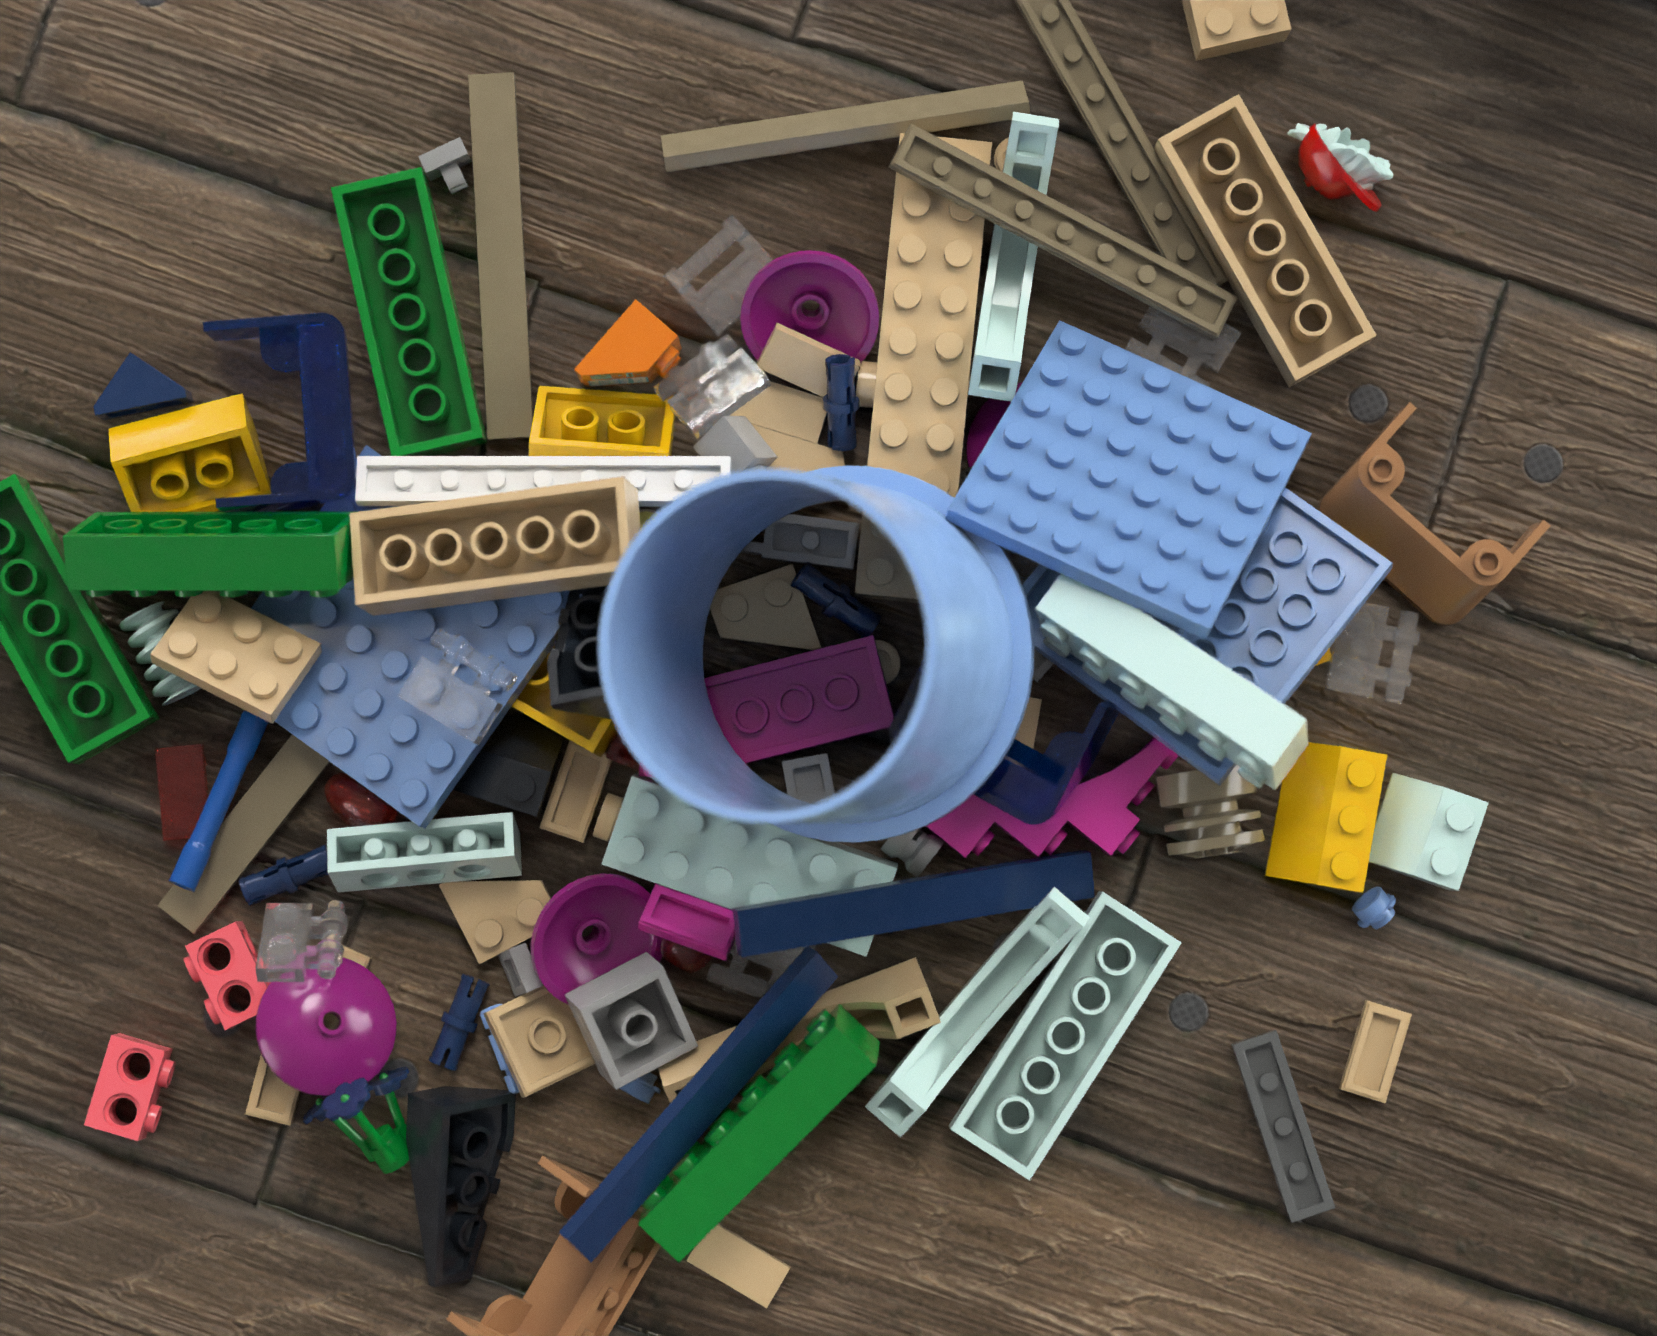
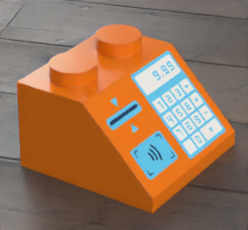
M635 299L574 370L580 382L586 387L652 383L658 375L665 379L676 368L682 359L679 356V351L682 348L678 335Z

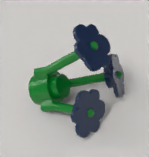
M400 1067L394 1070L383 1071L369 1082L365 1078H358L350 1084L349 1082L340 1084L336 1088L335 1093L318 1098L316 1103L305 1113L302 1122L307 1125L315 1118L319 1122L327 1118L362 1150L369 1162L375 1161L383 1174L398 1170L409 1161L406 1142V1123L394 1091L401 1087L400 1081L408 1077L409 1068ZM373 1090L376 1096H385L395 1124L394 1129H392L390 1124H385L375 1129L361 1110L365 1102L370 1098L368 1091ZM353 1117L368 1137L365 1139L346 1119Z

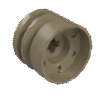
M1238 765L1234 767L1221 785H1218L1199 770L1155 777L1160 807L1182 809L1183 818L1163 825L1164 832L1185 830L1187 841L1166 844L1168 855H1181L1194 859L1240 852L1255 842L1265 841L1263 829L1242 832L1240 821L1261 818L1259 810L1238 809V799L1251 796L1257 792L1256 786L1238 773L1240 768Z

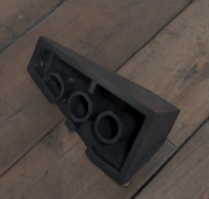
M609 585L570 590L565 609L561 608L558 619L560 629L555 648H551L547 662L550 702L555 710L613 719L605 698L599 663V628Z
M525 715L504 716L453 790L541 817L566 737L531 717Z
M442 1086L408 1093L406 1142L428 1283L432 1287H439L471 1279L487 1228V1223L483 1219L490 1193L497 1194L501 1179L495 1176L502 1152L510 1151L514 1138L516 1094L510 1093L509 1090Z

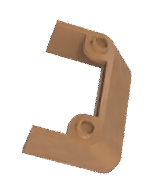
M1409 402L1397 412L1322 497L1318 511L1393 563L1392 570L1384 580L1430 621L1446 626L1462 620L1511 572L1551 525L1545 520L1531 525L1510 550L1495 540L1484 539L1470 545L1460 557L1390 496L1402 482L1405 466L1401 456L1387 442L1417 409Z
M543 1155L538 1162L540 1166L563 1181L557 1189L555 1208L558 1213L569 1220L601 1184L586 1174ZM642 1207L637 1209L592 1263L582 1256L560 1234L523 1298L514 1295H504L489 1305L481 1322L452 1311L446 1320L467 1336H608L658 1252L660 1245L638 1225L643 1210Z

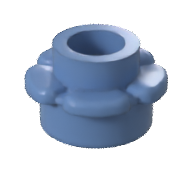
M1374 887L1359 897L1352 908L1354 914L1360 919L1357 924L1361 928H1366L1370 925L1374 929L1383 927L1395 915L1393 907L1396 898L1394 895L1386 894L1381 887Z
M650 1072L619 1088L647 1104L650 1103L655 1092L658 1094L661 1092L658 1087L654 1086L658 1077Z

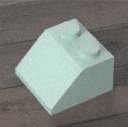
M1392 773L1376 818L1369 863L1449 891H1459L1488 802L1446 787Z

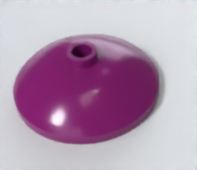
M797 251L772 260L761 268L750 281L741 305V329L750 352L757 360L776 323H779L860 360L861 363L871 351L877 337L879 306L871 284L853 264L841 257L826 252ZM813 300L819 304V307L816 310L810 311L804 308L803 303Z
M615 874L586 876L577 879L558 891L548 901L538 916L531 939L533 967L544 987L555 998L568 1004L564 994L645 952L660 963L665 947V939L638 930V922L651 894L637 882ZM593 925L592 932L588 936L582 937L583 930L587 926Z
M315 956L290 965L269 984L257 1009L255 1030L258 1047L265 1063L282 1082L295 1090L309 1095L329 1096L335 1093L336 1088L344 1082H349L350 1084L358 1078H365L369 1082L379 1073L392 1052L397 1023L391 997L381 981L371 971L346 958ZM326 1014H333L338 1018L339 1026L336 1030H329L324 1026L323 1018Z

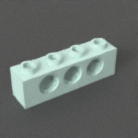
M513 812L432 819L426 829L419 827L413 821L327 829L328 874L337 892L522 876L520 831Z

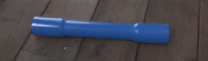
M243 711L227 747V755L192 835L185 843L169 879V882L183 889L195 892L211 856V847L246 767L253 759L269 723L250 712Z

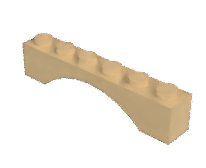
M916 957L826 991L744 1086L751 1082L758 1074H763L776 1066L773 1060L790 1042L793 1041L798 1046L808 1034L806 1030L807 1025L823 1009L831 1013L839 1004L842 1005L875 1038L899 1039L941 1023ZM737 1026L696 1041L698 1047L658 1067L663 1088L670 1103Z

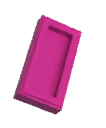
M657 883L654 885L638 922V930L726 961L736 938L732 910Z

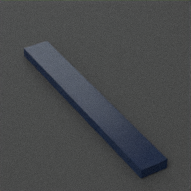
M1079 850L733 908L737 954L741 957L1034 908L1054 887L1070 901L1094 898L1091 852Z
M806 946L558 1232L591 1263L838 978L817 951Z

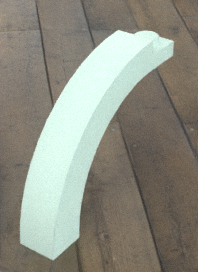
M1013 112L1003 172L1045 195L1047 194L1059 119ZM994 224L968 395L1012 401L1016 394L1038 246Z
M1054 887L1024 917L940 1013L941 1023L930 1026L865 1107L901 1138L927 1110L946 1083L997 1021L1054 957L1084 927L1090 917Z

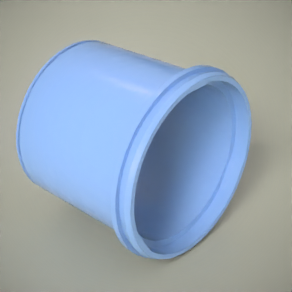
M836 466L808 472L786 469H753L719 476L691 488L659 510L643 526L618 563L606 594L599 628V663L605 698L623 740L642 766L666 789L704 811L746 822L771 823L783 830L807 838L830 842H866L904 835L946 816L968 800L999 766L1012 745L1023 721L1034 673V636L1027 597L1018 573L1002 546L958 527L945 519L948 508L954 500L953 496L928 482L907 474L869 466ZM846 499L865 512L885 531L903 555L913 575L925 616L927 635L926 665L916 706L907 726L893 748L868 775L852 787L814 805L787 795L764 781L733 750L715 719L708 699L703 670V639L710 606L722 578L742 549L756 535L777 520L804 507L826 501Z

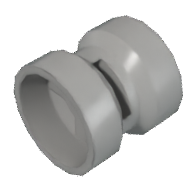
M917 829L904 835L888 838L881 847V850L891 858H900L905 862L906 870L915 877H918L944 844V841L934 833L927 834L923 830Z

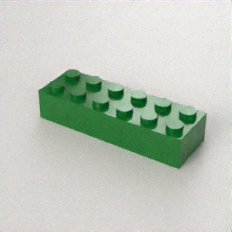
M422 167L331 187L391 456H435L487 444V437L431 191Z
M13 474L0 481V641L67 762L81 764L160 718L93 598L86 596L85 590H68L64 546L28 481L17 474Z
M362 511L95 512L62 536L68 590H85L86 596L89 597L107 596L113 594L114 591H130V595L133 597L152 596L157 594L158 591H174L175 596L178 597L197 596L202 594L203 591H219L220 596L238 597L247 594L248 591H264L267 597L288 596L293 591H310V596L312 597L333 596L338 594V591L348 582L352 581L354 577L349 513Z
M839 1004L831 1013L826 1009L820 1011L807 1025L806 1030L808 1034L804 1037L803 1041L798 1046L792 1041L781 1050L773 1060L776 1066L766 1078L758 1074L741 1092L744 1098L733 1111L728 1106L725 1107L709 1126L711 1131L701 1143L698 1141L694 1143L673 1171L662 1180L641 1205L643 1210L638 1225L678 1263L877 1066L880 1042L842 1005Z

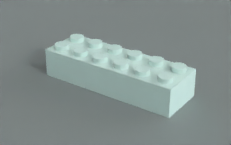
M1063 574L1059 575L1035 608L1040 623L1039 628L1043 636L1046 637L1043 642L1052 651L1064 658L1069 653L1084 662L1082 669L1101 683H1105L1107 679L1111 680L1122 688L1121 695L1130 703L1140 709H1144L1148 705L1160 713L1159 720L1170 730L1179 735H1183L1187 731L1199 739L1198 746L1212 758L1222 761L1226 757L1240 767L1238 773L1251 784L1261 788L1265 783L1276 790L1308 746L1307 720L1140 609Z
M637 772L631 777L602 861V865L731 910L735 907L892 882L898 867V863L838 842L807 838L783 830L771 823L746 822L704 811L666 789L655 778L639 776ZM874 935L829 942L828 944L867 957Z
M1101 891L1097 893L1085 912L1090 917L1089 920L1060 951L949 1124L952 1131L1029 1181L1182 943Z

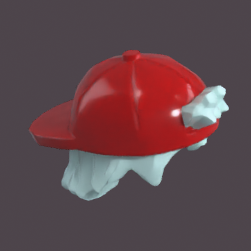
M1298 123L1295 129L1288 131L1287 135L1301 141L1298 149L1299 167L1305 176L1304 182L1308 187L1312 186L1320 195L1331 200L1341 199L1355 193L1372 211L1377 212L1382 205L1372 190L1373 185L1380 181L1390 180L1393 178V173L1389 169L1390 164L1388 160L1369 154V141L1364 138L1351 140V131L1347 127L1342 131L1339 127L1326 130L1327 126L1325 124L1317 123L1311 126Z

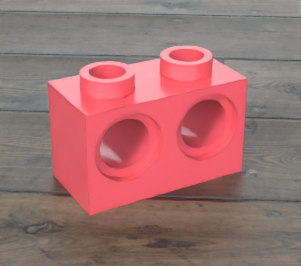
M235 921L186 945L185 948L189 956L184 958L186 968L195 983L202 981L209 998L204 1000V1004L215 1025L222 1023L224 1029L228 1030L255 1018L260 1000L271 983V979L243 921ZM216 943L224 944L229 949L231 955L229 964L222 970L212 966L209 961V951ZM236 985L245 987L251 996L250 1004L244 1011L235 1010L229 1003V993Z
M121 1033L111 1035L84 1125L135 1141L146 1138L147 1132L154 1133L162 1112V1106L156 1105L161 1087L168 1088L175 1070L176 1062L170 1060L173 1049ZM135 1053L144 1054L150 1061V1072L144 1079L137 1078L130 1071L129 1062ZM121 1098L130 1099L136 1106L137 1115L132 1123L121 1121L116 1114V1105Z

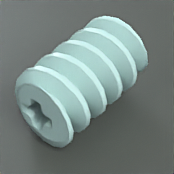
M164 601L150 605L120 622L119 626L123 631L137 630L128 639L129 646L131 648L145 647L136 656V661L139 664L152 663L151 652L171 626L169 622L179 614L178 609L163 610L161 606L164 604ZM154 664L144 673V677L148 681L161 680L153 688L152 693L155 697L169 696L162 706L176 702L201 689Z

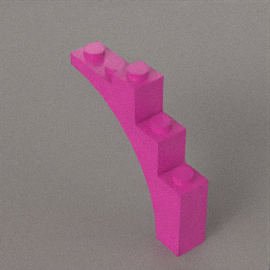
M1153 737L1141 751L1113 770L1079 785L1045 792H1006L980 787L956 809L925 827L941 838L963 858H966L971 851L977 856L981 854L995 836L989 830L993 823L1036 857H1039L1043 850L1049 855L1056 850L1067 836V833L1061 829L1066 822L1106 855L1111 856L1116 849L1124 854L1140 834L1134 828L1140 818L1126 807L1130 802L1138 806L1154 787V784L1148 779L1156 769L1161 766L1167 770L1179 755Z

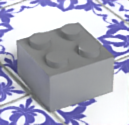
M647 952L564 994L599 1073L616 1090L698 1047L664 967Z

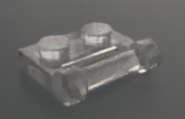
M730 215L721 223L723 229L678 269L672 267L663 275L671 287L718 337L740 319L742 300L750 281L761 268L774 260L733 215ZM737 242L744 250L697 292L690 282L733 243Z

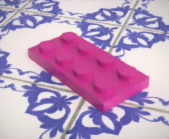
M873 635L704 678L708 699L715 719L725 738L745 764L897 726L876 640Z

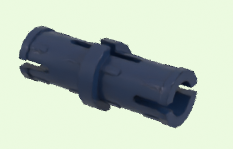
M836 354L825 359L827 394L823 397V409L827 412L828 417L827 442L828 447H832V450L848 451L857 446L855 418L856 411L860 408L859 398L855 394V358H851L850 355Z
M809 562L801 567L790 584L791 587L796 588L822 607L821 613L828 618L834 616L860 635L861 638L870 636L882 618L880 614L875 613L850 594L851 589L844 583L840 586Z
M322 845L289 860L286 857L276 860V865L240 878V888L248 905H255L269 897L286 891L289 894L299 891V886L328 875L327 845Z
M464 973L460 977L461 981L449 1012H443L441 1021L444 1022L433 1052L428 1061L440 1066L446 1049L450 1048L444 1068L456 1071L458 1068L457 1064L469 1033H475L478 1024L474 1020L487 988L490 986L489 983L478 979L472 996H468L474 977Z

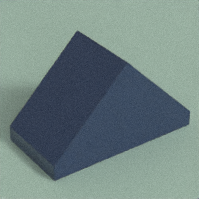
M130 352L93 407L95 416L105 421L194 403L192 393Z

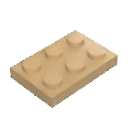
M203 591L202 594L192 596L150 656L152 664L273 724L322 653L321 643L229 597L220 596L217 591Z

